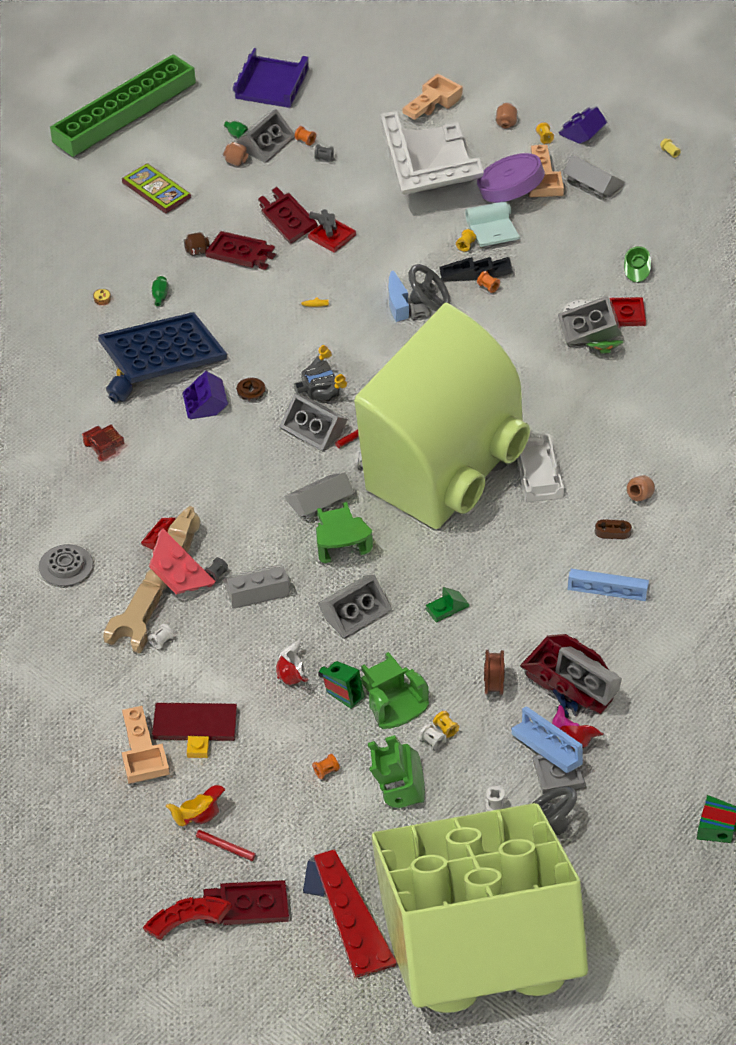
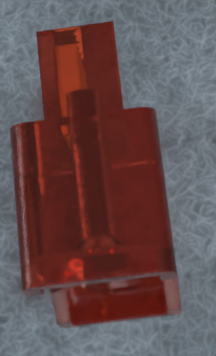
M112 424L102 429L98 425L82 433L84 445L91 447L99 455V462L116 454L115 448L125 444L124 437L114 429Z

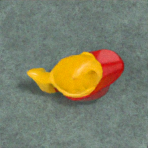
M214 785L203 794H198L194 799L185 801L180 807L174 804H167L166 807L170 810L174 821L179 826H185L191 822L204 824L210 822L218 815L217 800L223 794L225 788L220 785Z

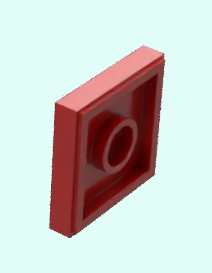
M335 219L337 229L333 230L332 228V236L328 237L323 225L320 224L308 234V239L335 253L356 236V230Z
M643 297L610 298L620 327L646 326Z

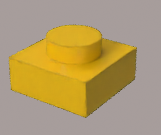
M188 736L187 758H208L209 737Z

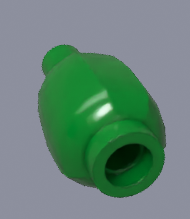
M226 121L224 123V127L236 138L241 137L249 130L241 122L232 121L230 123Z
M158 276L152 283V296L155 299V306H161L162 300L168 294L169 284L163 276Z

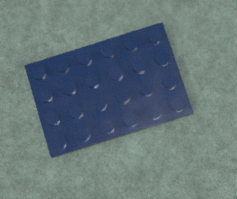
M194 312L98 336V341L130 384L227 359L226 351Z

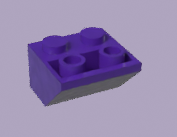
M597 106L592 109L588 107L581 114L579 112L571 117L572 120L562 125L563 129L558 133L560 136L580 144L591 139L607 123V120Z
M208 371L197 377L182 392L187 417L190 420L216 416L228 405L222 379Z

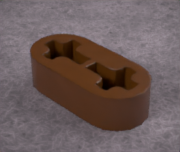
M602 519L595 524V535L599 538L623 540L631 536L632 526L628 521Z

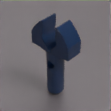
M553 689L552 692L564 708L565 717L569 719L566 707L572 710L574 716H576L578 703L568 701L564 694Z

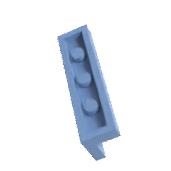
M571 569L569 572L568 590L646 601L649 580Z
M527 706L522 708V722L511 728L513 736L566 773L583 764L581 743Z

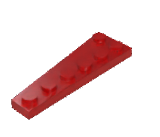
M335 849L314 855V861L354 978L396 966L397 963Z

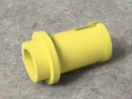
M665 138L660 143L661 149L663 151L666 150L673 158L680 155L681 150L672 143L671 139Z

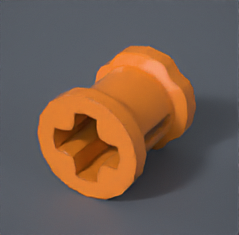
M300 126L295 131V139L298 141L302 140L311 146L316 140V133L314 131H307L305 127Z
M483 271L477 279V284L486 287L490 293H494L500 286V280L491 277L488 272Z
M329 754L326 759L320 762L312 763L315 774L321 780L332 771L337 772L340 769L339 763L333 754Z

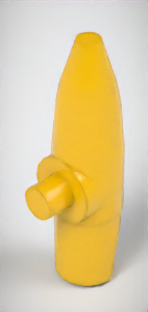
M316 297L314 300L302 302V305L321 307L329 306L328 300H320Z

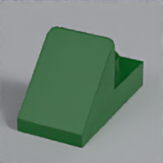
M443 587L442 597L426 604V611L437 623L468 608L470 604L459 591Z

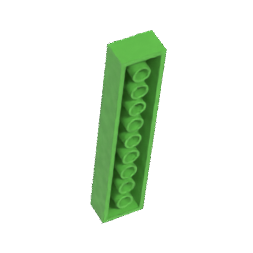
M172 54L50 126L52 142L74 157L196 83L195 68Z

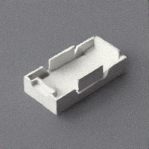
M542 434L538 438H529L523 452L515 460L525 501L533 502L563 498L564 486L561 475L558 474L550 434Z

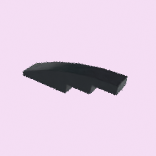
M473 257L439 267L442 281L477 280L483 271L488 272L493 278L513 273L510 257L492 261L491 257L474 261Z

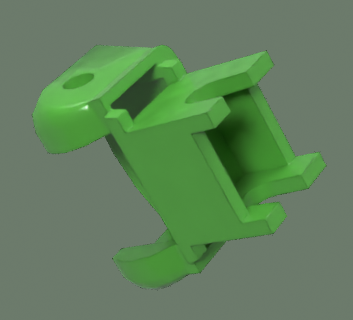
M347 502L343 503V508L322 512L321 508H317V516L320 523H318L316 528L318 559L322 563L331 562L327 548H341L357 544L361 555L371 551L373 547L372 529L361 517H352Z
M387 652L385 653V661L369 669L365 664L361 666V670L365 674L361 677V681L369 692V706L372 709L378 727L382 729H391L406 724L420 716L429 706V686L426 680L413 669L409 670L407 667L402 669L392 655ZM404 674L410 680V684L404 683Z
M396 735L385 738L388 746L384 748L379 747L375 741L369 742L368 747L371 750L372 761L370 772L380 784L385 803L392 808H402L416 803H423L425 800V786L419 753L410 747L409 744L402 745ZM404 780L405 783L404 786L388 790L385 786L387 784Z

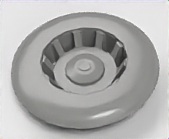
M72 544L59 545L51 548L41 557L39 572L47 582L53 585L70 586L81 582L90 574L93 560L90 553L80 546Z

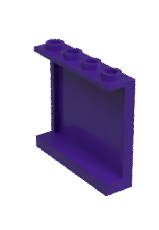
M253 48L251 54L249 53L247 62L243 65L242 72L238 75L237 82L233 84L235 99L291 108L309 71V57L302 56L300 62L296 63L257 56L256 48Z

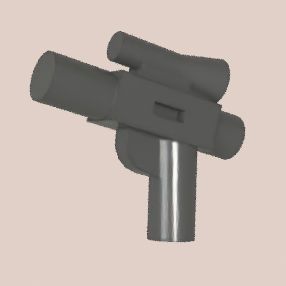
M323 209L321 214L310 211L309 218L318 220L319 224L323 225L326 235L328 237L332 236V228L333 230L337 229L335 214H329L326 209Z

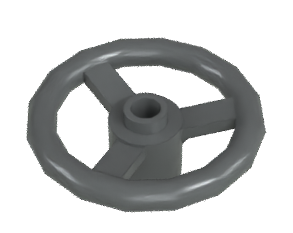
M421 264L411 266L408 275L412 287L410 299L414 304L423 303L433 311H437L446 302L450 304V295L447 287L433 270ZM417 271L426 274L425 280L422 283L416 281L415 273ZM432 280L440 289L441 294L443 296V301L436 295V288L432 283Z
M569 786L559 787L545 793L533 802L540 805L556 835L563 834L569 828L566 816L574 808L577 801V792ZM566 795L557 804L547 803L556 797Z

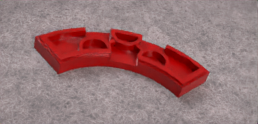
M211 896L182 899L177 901L175 905L165 910H160L142 928L145 932L162 940L173 928L188 921L206 919L220 924L232 908V905L224 899Z

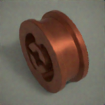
M486 650L484 663L485 694H488L490 691L499 692L500 695H503L505 679L504 650H501L500 653H490L489 650Z

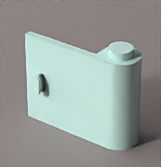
M506 201L465 209L467 224L476 234V240L480 247L520 239L519 234L509 219L511 207Z

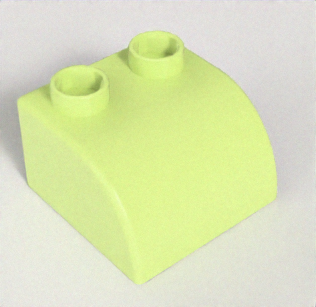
M447 302L430 317L354 399L366 490L434 529H439L455 511L460 514L469 512L479 501L483 493L485 477L500 461L507 464L514 462L523 452L530 435L529 425L523 422L521 382L511 359L500 344L481 325Z
M532 803L376 831L372 834L379 889L390 941L410 999L416 1008L428 1006V1008L436 1012H458L471 1006L479 996L511 990L531 996L547 995L560 989L565 980L587 975L588 960L581 881L539 804Z

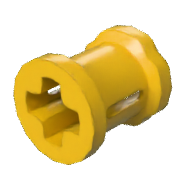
M546 122L537 125L536 133L540 135L541 143H551L554 140V134L550 131V125Z
M470 229L463 230L461 238L456 241V247L461 251H468L471 243L476 240V234Z
M447 711L439 712L433 719V724L440 727L446 738L454 736L459 730V725L450 719Z

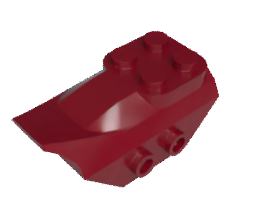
M567 634L547 635L520 665L525 675L547 690L555 689L583 707L602 714L614 698L605 706L555 672L559 650L562 647H573L608 669L601 656L595 650L586 647L576 638H572Z

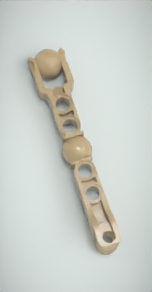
M189 506L183 510L168 530V534L186 552L189 551L194 533L199 529L201 523L198 514L194 511V507ZM152 569L146 573L145 579L138 587L125 612L109 620L103 633L105 643L114 645L119 638L130 637L133 652L141 653L148 642L146 625L162 596V590L167 587Z

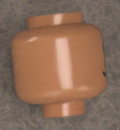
M510 103L500 105L496 111V123L502 128L514 126L517 122V109Z
M232 142L227 144L223 156H225L226 162L240 166L242 162L246 163L249 154L246 153L247 148L244 145Z
M645 475L634 477L627 484V493L635 501L646 500L655 491L653 480Z

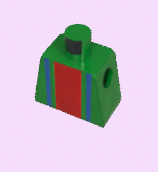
M338 661L331 664L328 668L325 666L320 668L318 676L324 679L327 693L350 709L365 697L358 669Z
M707 795L696 839L731 843L733 834L736 832V806Z

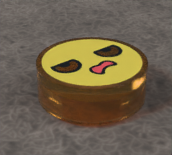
M107 289L96 290L93 294L94 302L98 305L108 304L111 301L110 291Z

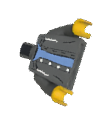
M322 345L319 348L321 355L317 356L301 372L302 381L294 383V389L297 394L306 392L312 400H329L331 397L340 396L339 388L347 387L345 376L343 374L335 376L327 360L324 361V358L328 359L332 356V352L326 345Z

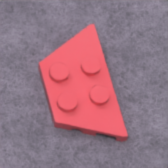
M164 529L158 533L157 544L154 547L149 567L175 594L198 590L200 587L205 586L211 587L216 582Z

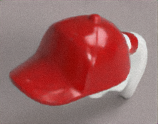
M300 640L283 649L276 664L277 679L282 680L287 685H294L301 681L308 682L309 680L303 677L305 673L302 672V664L297 656L301 647Z

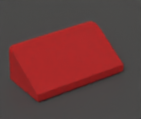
M175 517L161 518L141 541V544L154 550L158 540V533L162 529L168 533L169 527L176 520Z

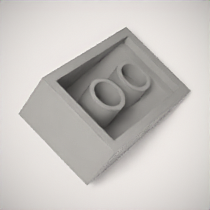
M608 296L558 314L567 345L606 341L622 335L614 306Z

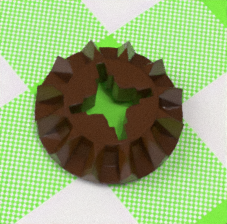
M245 378L236 387L238 396H241L242 399L248 398L249 401L253 398L257 400L258 397H263L264 392H266L264 382L258 378Z

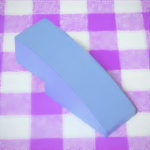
M391 271L388 284L389 307L393 318L398 322L409 318L408 291L395 271Z

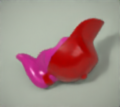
M561 705L558 706L552 724L581 743L582 748L587 747L593 737L604 735L603 732H600L593 726H580L578 723L572 722L565 717L564 708Z

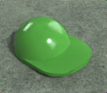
M633 247L625 254L624 270L629 280L637 283L642 282L650 274V252L644 247Z

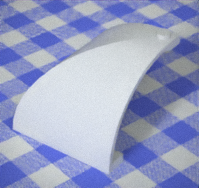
M397 111L381 114V121L402 195L483 177L484 171L480 157L469 159L458 122L432 129L408 130L402 129Z

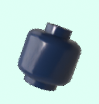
M124 375L114 376L106 387V392L109 395L108 398L116 403L118 401L125 402L133 391L132 384Z

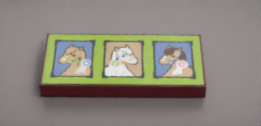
M148 163L122 178L123 184L164 213L170 212L191 199V193Z

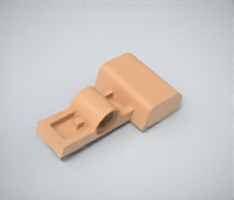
M437 74L422 85L421 95L403 107V114L416 120L423 113L426 115L432 114L436 103L449 109L460 100L463 86Z
M531 146V154H535L540 158L545 176L542 182L528 193L529 198L563 196L564 187L561 171L552 172L548 146Z
M138 706L122 710L131 748L130 751L122 752L128 784L170 775L163 743L152 746L143 707Z

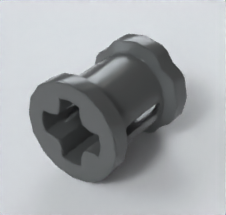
M317 144L314 158L332 161L334 147H321Z
M216 557L213 560V564L204 570L217 582L219 576L228 571V564L223 559Z

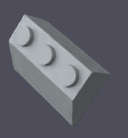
M275 109L266 114L236 141L247 148L246 153L249 156L266 162L295 137V134L278 110Z
M574 155L571 156L563 173L568 175L567 179L575 183L577 180L582 182L580 186L588 190L590 187L595 189L594 193L601 197L604 194L610 197L625 183V181Z
M294 393L279 427L325 451L341 435L348 419L305 395Z
M346 472L330 474L284 497L298 516L309 518L317 514V508L326 510L333 507L332 503L336 501L341 503L350 499L349 495L353 494L354 491Z
M282 565L223 577L232 609L290 596L289 580Z
M365 575L318 602L326 621L343 638L392 610L375 575Z
M562 647L559 650L555 672L606 706L619 691L622 678L573 647Z

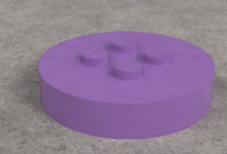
M531 153L515 154L502 158L483 170V177L477 179V185L483 199L486 201H510L536 188L542 182L545 171L537 155Z

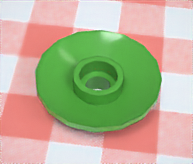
M623 341L589 342L587 345L599 349L600 353H611V349L621 345Z

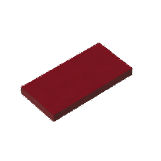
M155 703L152 739L188 740V736L209 737V741H235L237 704Z

